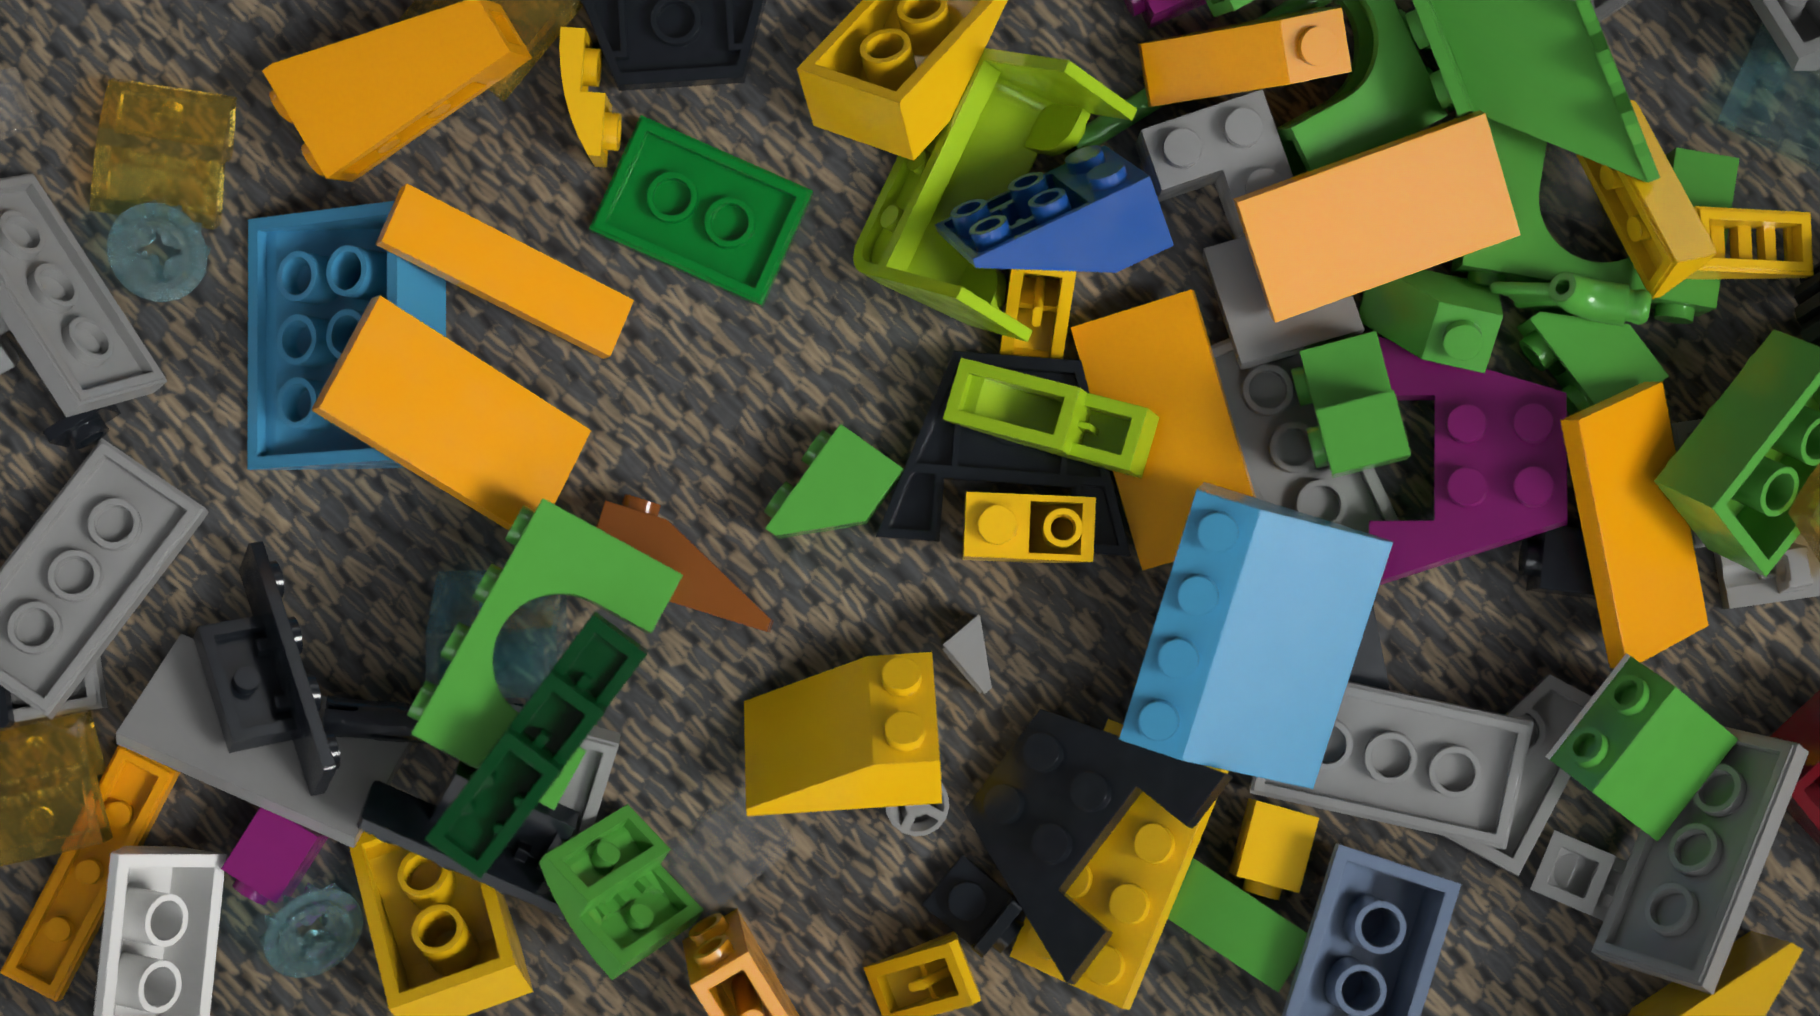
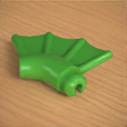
M1568 272L1559 273L1552 279L1551 283L1496 281L1490 285V291L1493 294H1502L1511 298L1514 301V306L1517 308H1531L1542 312L1581 317L1590 321L1623 326L1624 321L1638 325L1647 322L1652 298L1649 291L1645 289H1629L1630 284L1592 279Z

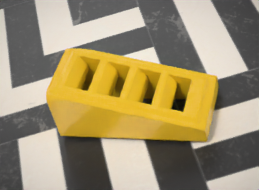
M1694 206L1716 248V254L1708 263L1686 279H1778L1814 276L1811 212ZM1775 228H1783L1784 261H1777ZM1724 229H1729L1730 258H1725ZM1751 229H1756L1757 260L1752 258Z

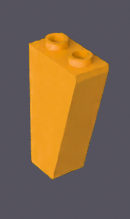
M464 0L272 63L263 69L262 72L273 89L269 92L273 106L286 121L294 124L305 142L301 146V150L310 167L326 179L352 182L531 60L532 56L500 4L489 0Z
M738 908L725 916L721 913L712 914L692 927L689 937L682 941L689 982L709 1016H799Z

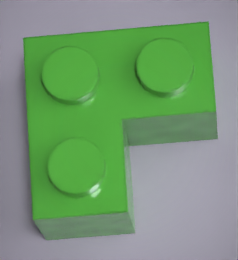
M1376 331L1300 351L1303 366L1293 368L1291 372L1300 406L1313 403L1318 425L1306 428L1316 468L1329 465L1333 479L1407 460L1410 457L1411 452L1395 391L1391 389Z

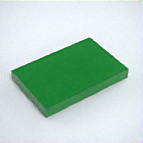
M640 115L589 230L596 235L763 308L814 193L811 189Z

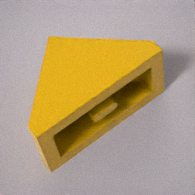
M1009 270L1004 313L1032 329L1033 332L1028 342L1002 335L999 354L1063 359L1077 271Z
M954 931L863 967L882 1016H933L968 1007L981 1001L975 978L958 935Z

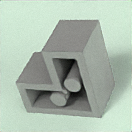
M1263 89L1142 129L1135 143L1144 172L1151 177L1159 202L1215 183L1234 240L1245 237L1233 198L1293 177Z

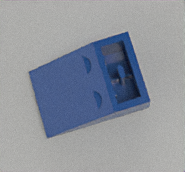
M1092 145L1080 148L1066 157L1065 164L1046 173L1032 172L1022 175L1008 185L1007 191L988 200L973 199L966 201L950 212L951 217L935 224L937 232L975 268L1117 273L1174 246L1151 177L1106 145L1102 147Z

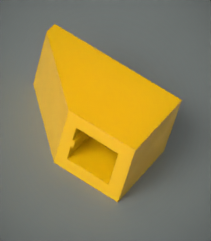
M966 492L962 560L1024 563H1093L1096 497Z

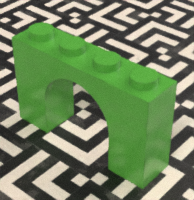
M1254 0L1205 1L1213 17L1235 11ZM1336 0L1346 13L1353 31L1354 58L1351 67L1352 72H1349L1341 88L1331 98L1276 128L1293 177L1417 133L1448 116L1446 110L1442 109L1432 86L1429 74L1433 71L1424 65L1414 44L1415 40L1408 25L1405 12L1397 8L1394 0Z
M1487 118L1521 235L1453 259L1450 274L1467 277L1472 284L1490 287L1496 281L1551 283L1552 279L1559 273L1568 272L1592 279L1630 284L1629 289L1646 290L1630 258L1615 262H1593L1571 254L1555 241L1544 224L1539 206V191L1547 142ZM1678 147L1666 154L1693 207L1732 208L1739 158ZM1724 229L1725 249L1728 236V229ZM1685 279L1662 297L1651 298L1650 309H1655L1654 318L1659 321L1675 324L1693 323L1694 316L1699 317L1716 309L1721 279Z
M542 498L536 511L523 505L505 538L506 541L516 546L503 569L493 563L490 564L472 597L483 603L481 610L471 627L460 621L458 622L440 654V657L451 662L438 686L426 680L407 713L408 716L418 721L411 734L477 769L518 714L501 694L493 671V651L501 627L513 612L522 605L540 597L568 595L590 602L649 634L652 633L683 575ZM579 746L564 766L561 774L539 801L541 804L555 810L586 753L584 748Z

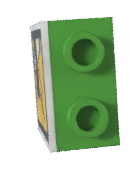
M1626 653L1545 757L1658 842L1739 739L1677 687Z

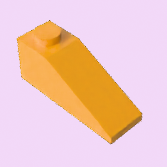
M1316 7L1138 44L1148 107L1289 85L1352 72L1342 7Z

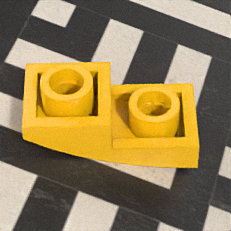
M560 26V69L570 118L578 138L595 167L607 168L609 150L619 151L622 117L621 113L612 112V104L606 93L588 92L589 86L599 87L602 52L601 49L592 48L593 42L586 28Z

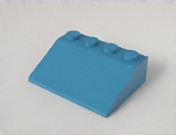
M394 201L248 219L247 470L405 468L311 411L371 298L381 295L446 337V280L375 245Z
M1204 482L1196 490L1119 740L1182 761L1313 789L1393 541Z

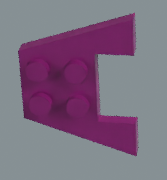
M1378 337L1391 389L1395 391L1397 401L1435 400L1434 520L1369 521V534L1393 541L1379 586L1567 525V452L1561 426V420L1567 417L1566 392L1486 369L1485 373L1422 360L1391 340Z

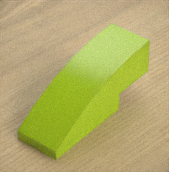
M965 358L960 359L943 419L947 422L1141 479L1160 418L1146 407L1087 393L1079 387Z

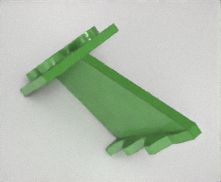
M1412 0L1415 10L1405 13L1418 48L1424 49L1426 54L1429 52L1434 54L1439 70L1430 73L1429 76L1443 110L1448 109L1449 113L1456 110L1457 115L1460 117L1480 110L1486 113L1487 118L1644 182L1649 183L1660 178L1591 0Z

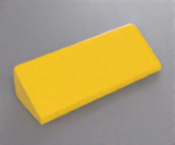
M1630 100L1660 178L1647 183L1578 154L1576 156L1646 290L1650 292L1652 299L1662 297L1708 263L1716 254V248L1639 105L1634 100Z

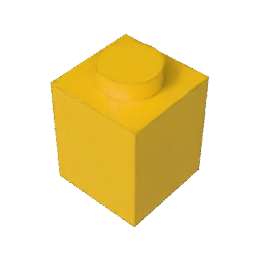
M1249 798L1229 871L1235 876L1245 878L1242 890L1275 900H1280L1282 889L1300 894L1319 817Z

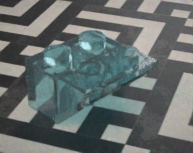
M487 570L437 571L426 630V680L437 686L451 663L440 657V654L456 625L460 621L471 627L483 606V603L472 597ZM548 595L531 600L513 612L501 627L494 645L493 671L498 688L504 698L530 697L566 650V595Z

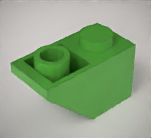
M1540 311L1516 327L1524 337L1519 344L1527 359L1539 371L1543 372L1548 368L1563 388L1560 391L1566 392L1567 411L1570 415L1640 383L1662 382L1669 377L1629 324H1624L1623 326L1610 325L1581 317Z
M842 424L838 426L833 435L822 430L801 459L810 467L797 485L794 487L787 481L784 482L764 510V513L772 518L765 529L778 539L866 525L901 478L903 468Z

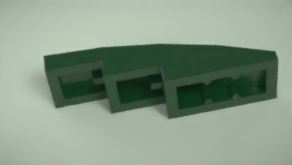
M594 611L451 802L425 840L478 879H481L561 774L566 763L647 656L648 650Z

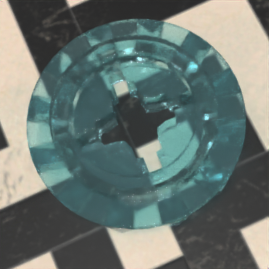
M156 199L138 204L124 211L113 223L107 239L108 260L117 279L135 295L156 302L178 300L191 293L208 273L206 267L211 247L205 244L201 233L202 223L192 221L183 213L182 206H169L157 203ZM156 231L158 235H161L163 245L174 246V249H181V252L172 255L165 261V269L163 265H160L157 255L147 254V251H137L155 241Z
M334 882L327 885L324 889H319L307 883L303 894L295 898L283 894V907L278 912L265 914L267 930L259 937V941L268 963L280 974L294 978L319 975L338 965L354 949L363 928L362 910L353 895L344 892ZM318 918L325 929L308 930L302 937L297 928L302 925L310 926Z

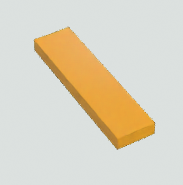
M405 184L400 188L375 244L602 359L611 357L634 302L633 299L409 184Z
M118 745L0 971L1 974L55 1002L63 999L104 921L111 852L123 846H143L181 772Z

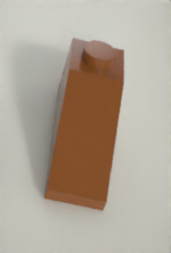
M627 494L624 495L621 505L605 500L597 525L598 529L683 575L669 602L770 633L774 621L673 523L658 517L661 505Z

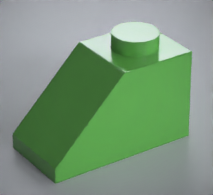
M1422 270L1363 291L1358 307V312L1364 325L1420 359L1481 373L1486 371L1503 318L1499 294H1493L1490 291V287L1472 284L1465 278L1429 270Z

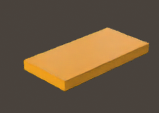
M1480 110L1233 198L1270 316L1275 323L1521 235L1486 113Z
M1192 289L1070 327L1079 359L1082 362L1089 392L1146 407L1160 417L1142 479L1113 471L1142 571L1174 562L1196 490L1204 482L1256 498L1195 291Z
M381 295L371 298L311 411L507 530H510L523 505L536 511L542 498L553 504L556 503L592 431Z
M1663 382L1640 383L1561 420L1610 668H1615L1626 653L1641 663L1709 626L1690 526L1654 482L1665 468L1668 460L1676 453Z

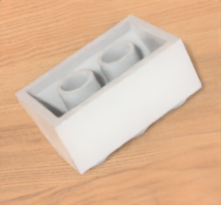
M123 846L111 852L94 1016H210L225 873L221 868L226 862V854L178 846Z

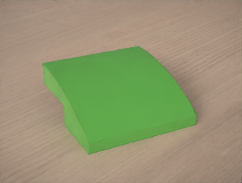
M628 804L546 853L539 862L549 889L568 924L586 950L611 980H614L694 925L704 911L661 865L671 849Z

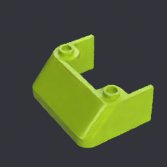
M985 48L951 121L914 161L901 156L897 157L855 245L853 254L855 268L877 283L964 324L1028 342L1033 330L1001 311L1006 292L1004 274L995 268H975L937 232L935 224L951 217L950 212L966 201L973 199L988 200L1007 191L1008 185L1014 179L1030 172L1038 153L1056 156L1076 146L1085 133L1086 124L1091 114L1132 121L1137 108L1070 60Z

